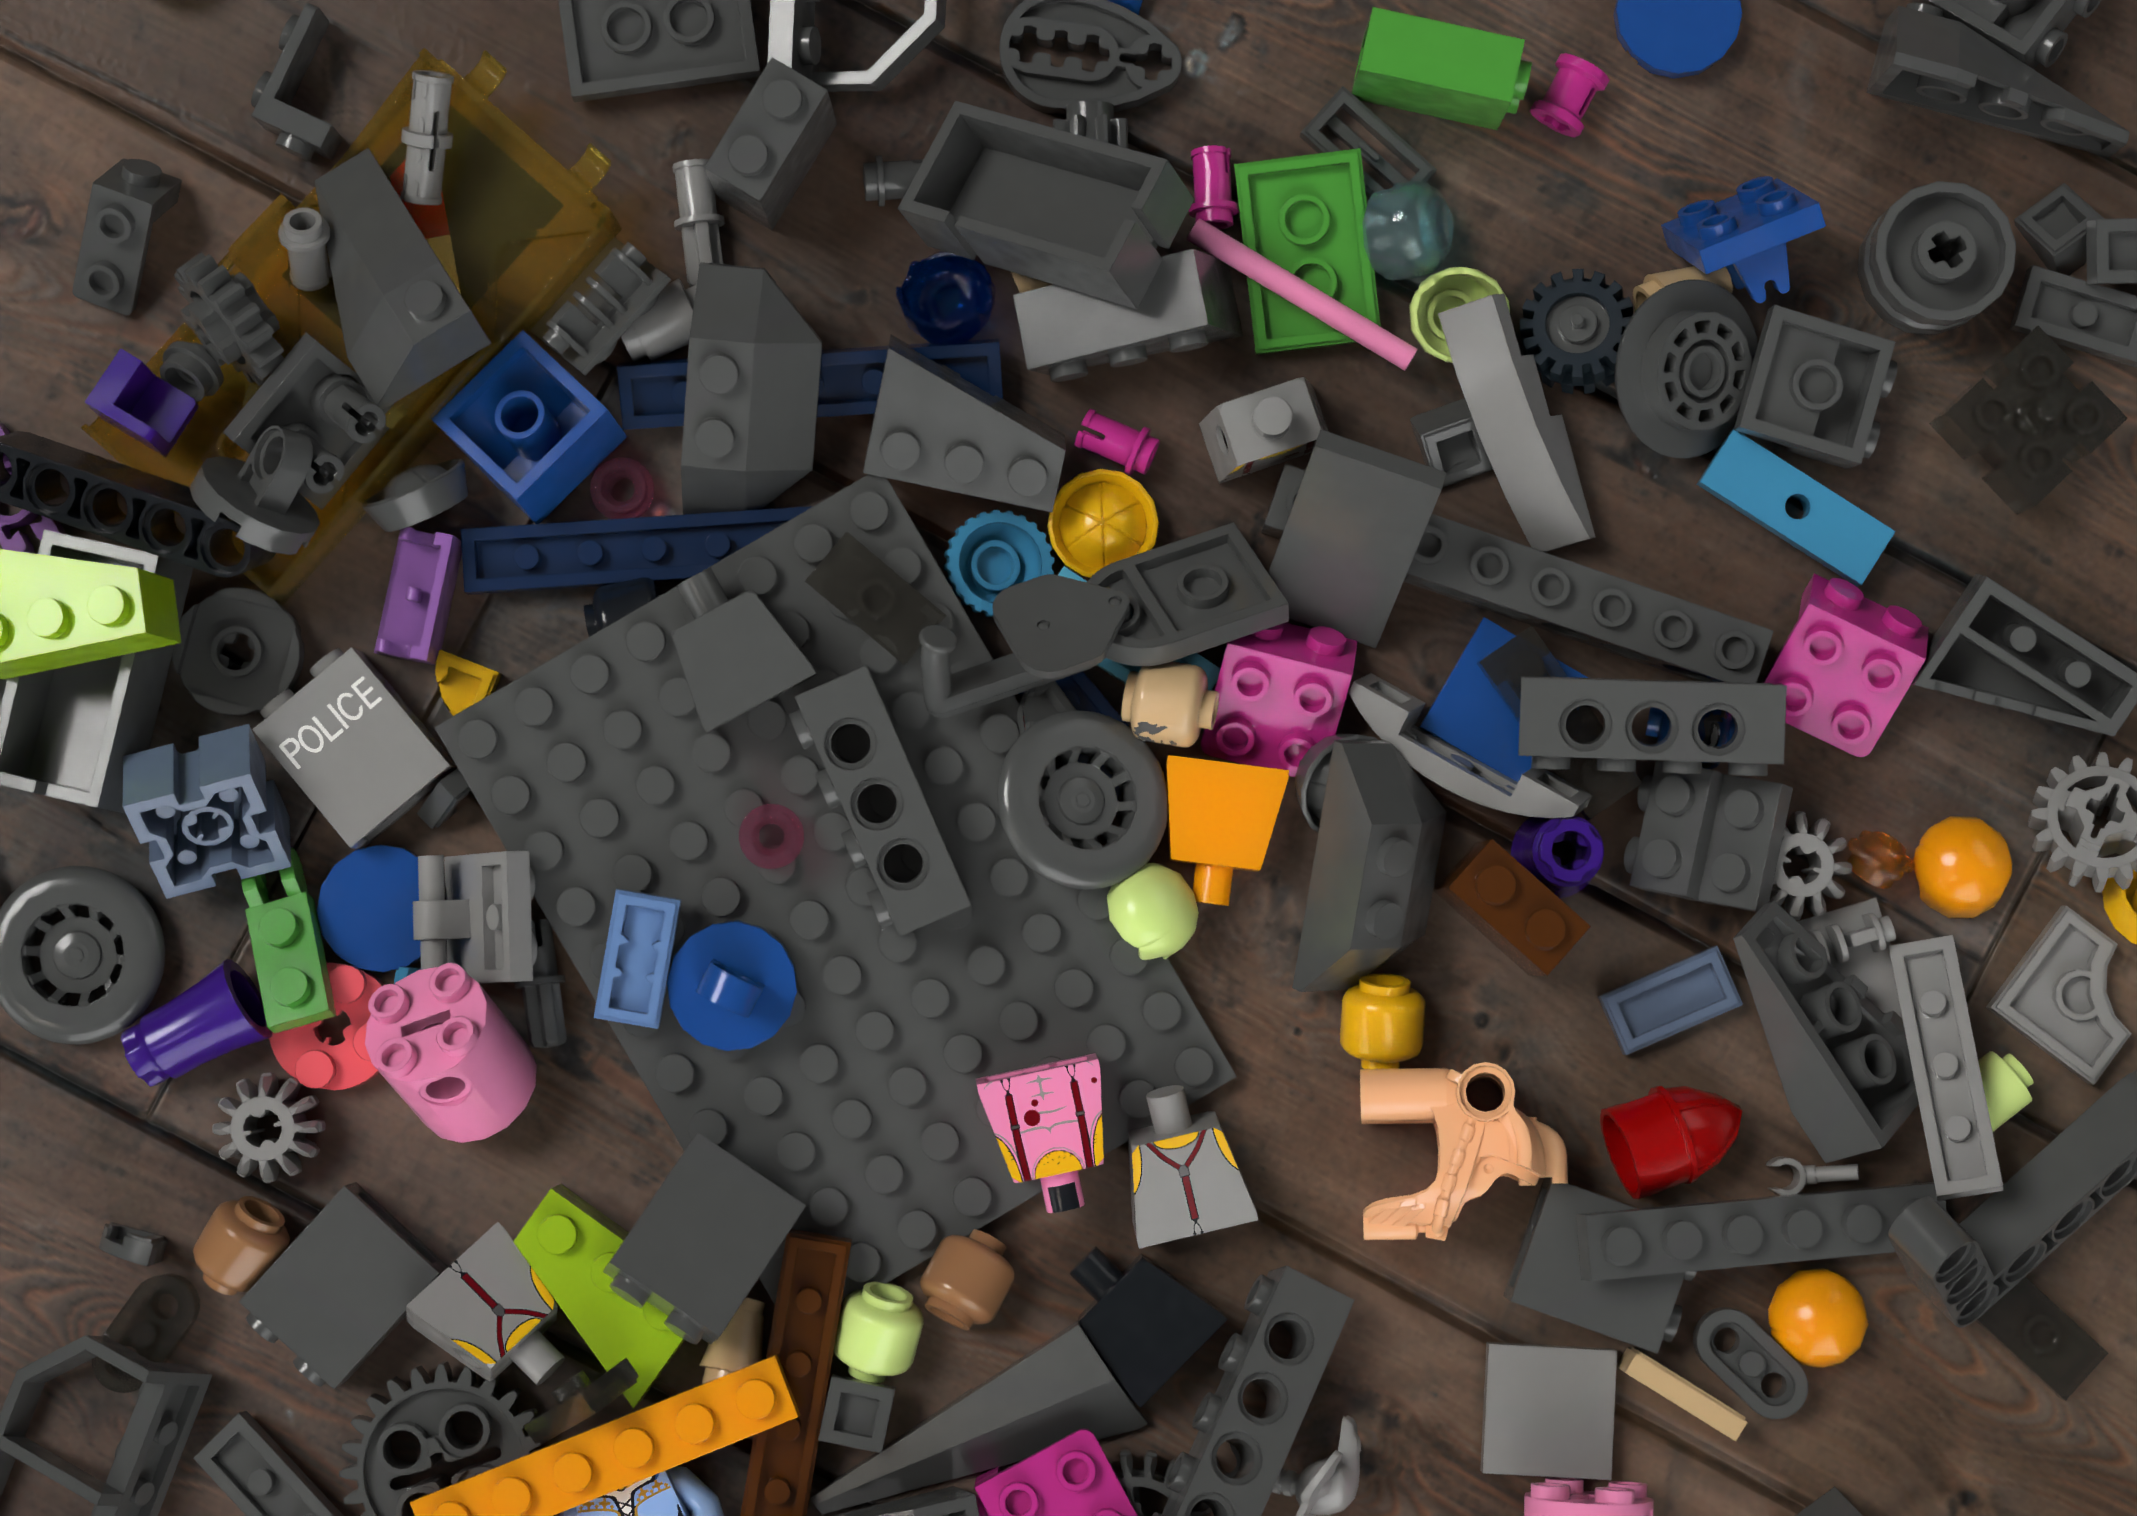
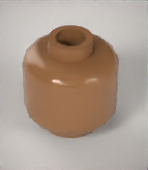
M243 1196L239 1200H229L219 1204L193 1249L196 1264L204 1273L203 1280L213 1290L225 1295H235L237 1292L247 1293L290 1245L291 1240L287 1228L284 1226L285 1219L282 1213L272 1204L253 1196Z
M973 1229L969 1237L962 1235L944 1237L920 1279L921 1290L928 1298L925 1308L941 1320L966 1331L970 1330L973 1324L982 1325L991 1322L1015 1280L1012 1265L1003 1257L1006 1246L993 1236Z

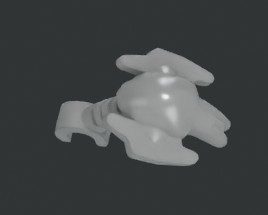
M1348 1415L1346 1417L1343 1416L1338 1451L1335 1450L1329 1458L1319 1459L1310 1463L1300 1474L1293 1470L1286 1472L1284 1468L1281 1469L1272 1493L1280 1494L1283 1492V1495L1290 1497L1296 1495V1500L1300 1506L1296 1516H1331L1344 1511L1355 1499L1359 1487L1361 1441L1355 1420ZM1230 1443L1231 1450L1237 1460L1235 1469L1231 1473L1226 1472L1220 1467L1217 1458L1216 1461L1220 1471L1225 1476L1232 1478L1240 1468L1241 1459L1236 1447Z

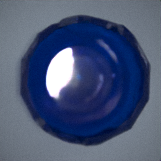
M940 251L921 261L911 262L901 287H896V297L907 325L912 331L929 343L955 344L970 340L988 323L995 306L996 289L987 269L978 261L946 251Z

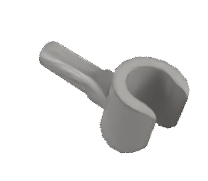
M1783 1156L1774 1157L1766 1163V1166L1787 1164L1793 1171V1180L1787 1187H1768L1770 1191L1778 1195L1797 1194L1803 1189L1804 1185L1817 1184V1182L1859 1180L1858 1164L1802 1166L1795 1159Z

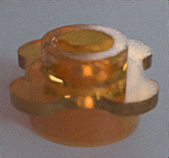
M1863 830L1859 835V839L1851 838L1847 844L1852 852L1847 860L1848 863L1852 864V871L1873 886L1889 889L1895 881L1901 880L1904 875L1903 871L1911 873L1915 868L1914 862L1905 855L1906 849L1902 843L1887 833Z

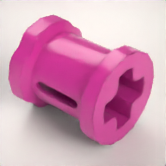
M1561 53L1555 63L1558 72L1543 100L1533 103L1530 113L1535 119L1552 130L1575 138L1580 136L1584 128L1581 119L1597 91H1604L1610 79L1594 64L1575 55Z

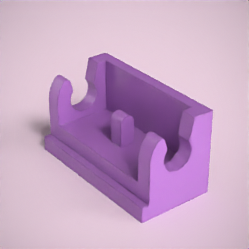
M412 527L400 529L374 653L436 666L439 650H442L462 556L460 539L454 535L441 532L431 534L415 530Z

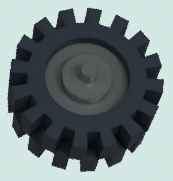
M1572 269L1573 278L1564 280L1560 271L1551 275L1550 286L1546 288L1540 282L1533 289L1534 299L1532 301L1526 299L1522 308L1523 319H1520V335L1523 354L1534 355L1537 370L1542 375V383L1550 388L1553 387L1555 382L1560 383L1562 392L1573 394L1574 386H1584V394L1595 392V383L1602 381L1605 387L1615 382V363L1618 347L1623 332L1634 314L1630 297H1623V287L1615 280L1609 286L1606 284L1605 274L1594 271L1592 279L1584 278V269Z

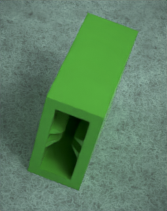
M1373 7L1364 33L1351 93L1360 101L1498 130L1506 112L1516 114L1520 100L1524 99L1532 62L1521 60L1524 39Z

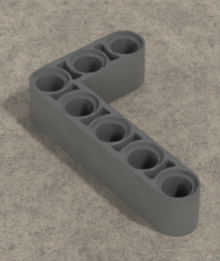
M2137 1070L2127 1074L2011 1177L2003 1185V1191H1998L1991 1195L1960 1224L1930 1196L1914 1201L1897 1216L1890 1227L1888 1235L1911 1282L1955 1326L1959 1328L1966 1327L1980 1318L2137 1177Z

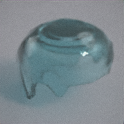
M1423 181L1396 183L1393 188L1375 192L1368 200L1363 219L1364 248L1372 268L1388 280H1402L1426 276L1441 266L1452 249L1454 232L1452 214L1443 195L1437 188L1429 185V183Z

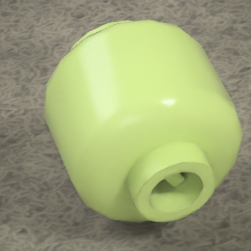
M873 1281L866 1283L862 1290H855L845 1297L840 1310L834 1353L843 1363L849 1366L848 1372L851 1376L861 1381L881 1383L885 1381L886 1376L902 1374L911 1367L923 1328V1315L920 1308L913 1303V1295L900 1286Z

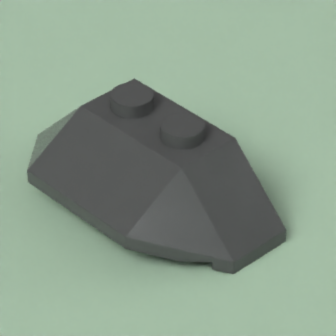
M700 262L689 336L681 456L683 515L762 510L813 469L823 341L789 298L777 286L776 281L765 268Z
M1334 740L1292 986L1293 989L1299 992L1348 990L1359 983L1361 976L1372 974L1426 933L1447 812L1395 746L1385 740Z

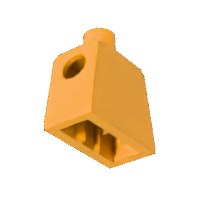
M1168 755L1166 758L1165 776L1169 806V860L1195 864L1192 891L1194 892L1196 902L1229 906L1233 870L1254 872L1261 870L1288 782L1289 770Z

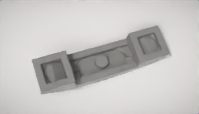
M1372 673L1355 680L1348 692L1361 715L1381 740L1392 743L1406 762L1420 774L1464 799L1511 814L1541 818L1574 817L1585 809L1593 797L1592 794L1546 769L1531 768L1523 773L1519 782L1415 726L1426 703Z

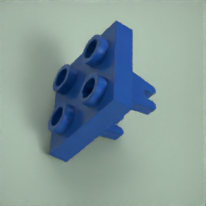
M1770 176L1758 177L1742 183L1736 188V195L1719 202L1702 200L1691 203L1677 212L1679 218L1661 224L1667 247L1705 274L1726 267L1730 274L1732 285L1737 289L1745 287L1751 299L1757 303H1763L1766 300L1764 285L1769 280H1772L1774 288L1782 294L1790 290L1786 242L1826 227L1819 202L1780 179H1773Z

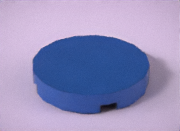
M1616 0L1613 17L1617 39L1624 50H1628L1630 55L1638 61V65L1649 73L1676 79L1699 75L1722 59L1737 38L1742 18V8L1740 0Z
M375 845L355 850L333 866L321 885L317 914L322 935L337 956L356 968L377 972H388L399 969V967H411L421 959L420 940L413 939L412 901H419L418 856L408 849Z

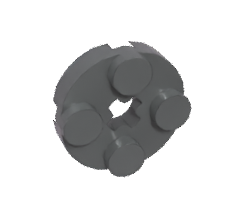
M226 588L215 592L213 596L205 598L199 605H193L180 620L181 643L174 645L172 661L177 674L181 676L183 685L189 690L188 693L203 707L230 716H250L259 713L267 703L287 689L293 690L304 663L305 652L301 628L295 617L290 615L280 602L272 597L247 588ZM239 634L247 635L249 637L248 647L255 650L252 662H244L240 670L230 669L232 665L231 658L222 655L225 643L235 644Z

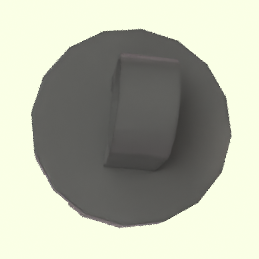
M270 426L262 433L246 462L222 456L207 458L189 487L194 502L206 516L216 522L222 512L229 519L241 525L236 537L270 552L287 555L297 554L301 545L304 548L307 547L320 524L316 510L298 492L311 467L313 458L311 440L306 434L281 426Z

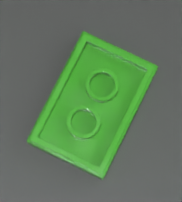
M1361 148L1234 164L1243 244L1381 326ZM1247 277L1256 355L1357 343Z

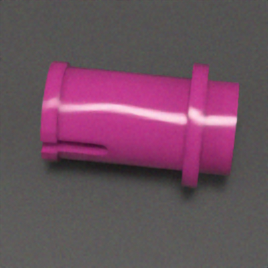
M1211 145L1198 147L1191 151L1195 203L1189 209V216L1195 218V223L1200 218L1219 230L1233 226V216L1239 213L1238 203L1232 201L1230 148L1226 149L1225 146Z
M1090 408L1081 425L1104 434L1105 438L1083 430V432L1078 430L1074 446L1080 449L1084 448L1125 466L1124 472L1130 476L1134 471L1145 475L1154 460L1160 443L1159 439L1150 436L1151 429L1144 426L1140 432L1103 416Z

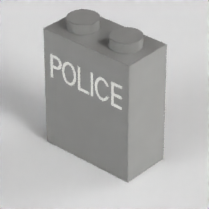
M351 647L343 653L340 648H337L321 658L310 669L314 679L296 694L291 689H287L267 703L260 711V714L265 719L252 730L350 848L362 849L430 794L442 779L458 767L362 651Z

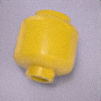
M1384 973L1361 976L1359 984L1349 988L1343 996L1340 1044L1348 1054L1361 1059V1067L1363 1069H1399V1062L1416 1057L1422 1049L1425 999L1417 990L1410 988L1411 981L1403 976Z

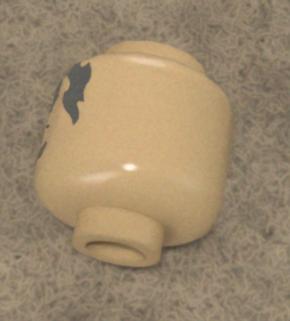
M1172 661L1160 665L1142 666L1139 672L1130 671L1128 674L1122 700L1121 718L1122 721L1131 723L1132 733L1142 741L1183 748L1190 747L1198 739L1202 728L1213 730L1218 712L1219 692L1208 690L1207 674L1197 665Z

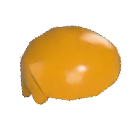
M1950 816L1931 826L1921 837L1913 857V869L1919 885L1920 898L1928 907L1947 918H1975L1993 908L2000 900L2012 875V859L2009 847L2002 834L1977 817Z
M1825 1268L1798 1270L1777 1286L1768 1308V1323L1775 1342L1793 1359L1804 1366L1814 1368L1842 1364L1860 1349L1869 1325L1865 1302L1858 1289L1845 1277Z

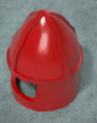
M1655 1086L1650 1088L1648 1095L1602 1109L1600 1114L1601 1131L1611 1163L1627 1193L1633 1199L1639 1200L1682 1183L1692 1184L1702 1174L1719 1164L1738 1137L1742 1109L1739 1105L1716 1093L1688 1086L1670 1088Z

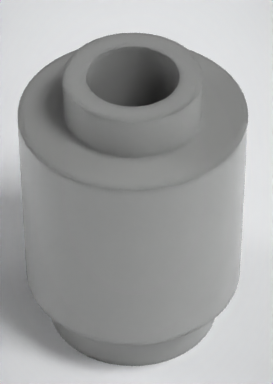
M680 279L668 283L659 293V298L655 305L647 313L639 316L622 334L621 338L634 362L647 356L653 361L689 344L697 285L685 289Z

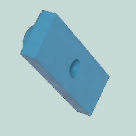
M1734 429L1729 432L1696 484L1857 587L1863 584L1896 532ZM1787 499H1795L1801 503L1803 507L1801 519L1791 518L1785 510Z

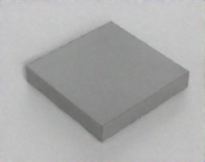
M1486 1342L1480 1471L1485 1474L1611 1480L1617 1350L1613 1348Z

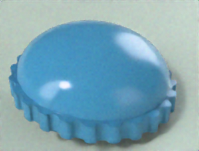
M993 510L990 514L981 512L976 518L971 517L964 522L965 525L958 527L955 530V536L948 540L949 549L944 552V557L947 559L946 564H944V570L948 573L946 580L952 585L953 592L961 598L962 605L970 606L974 613L983 612L986 617L993 616L992 607L994 599L1004 589L1039 576L1054 574L1051 568L1055 561L1054 557L1050 554L1052 546L1045 541V533L1037 529L1035 522H1028L1024 515L1016 516L1009 510L1004 513L1000 512V510Z

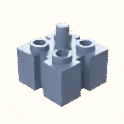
M249 724L199 736V748L192 752L181 754L176 750L174 743L123 756L122 807L140 844L149 842V863L166 899L215 887L216 873L236 868L242 880L291 867L290 816L274 780L266 782L265 759Z

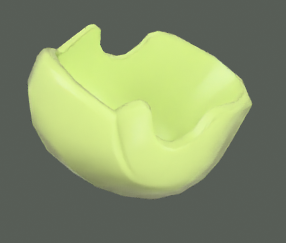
M1468 267L1444 269L1422 281L1419 289L1414 292L1409 305L1410 330L1425 353L1447 363H1453L1438 313L1490 295L1505 293L1495 279L1478 269ZM1505 295L1506 302H1507L1508 309H1509V313H1510L1509 300H1508V298H1507L1506 295Z
M1146 863L1132 876L1111 886L1107 895L1109 920L1126 942L1138 948L1140 959L1150 960L1159 957L1167 959L1182 949L1195 933L1199 914L1194 892L1180 873L1158 863Z

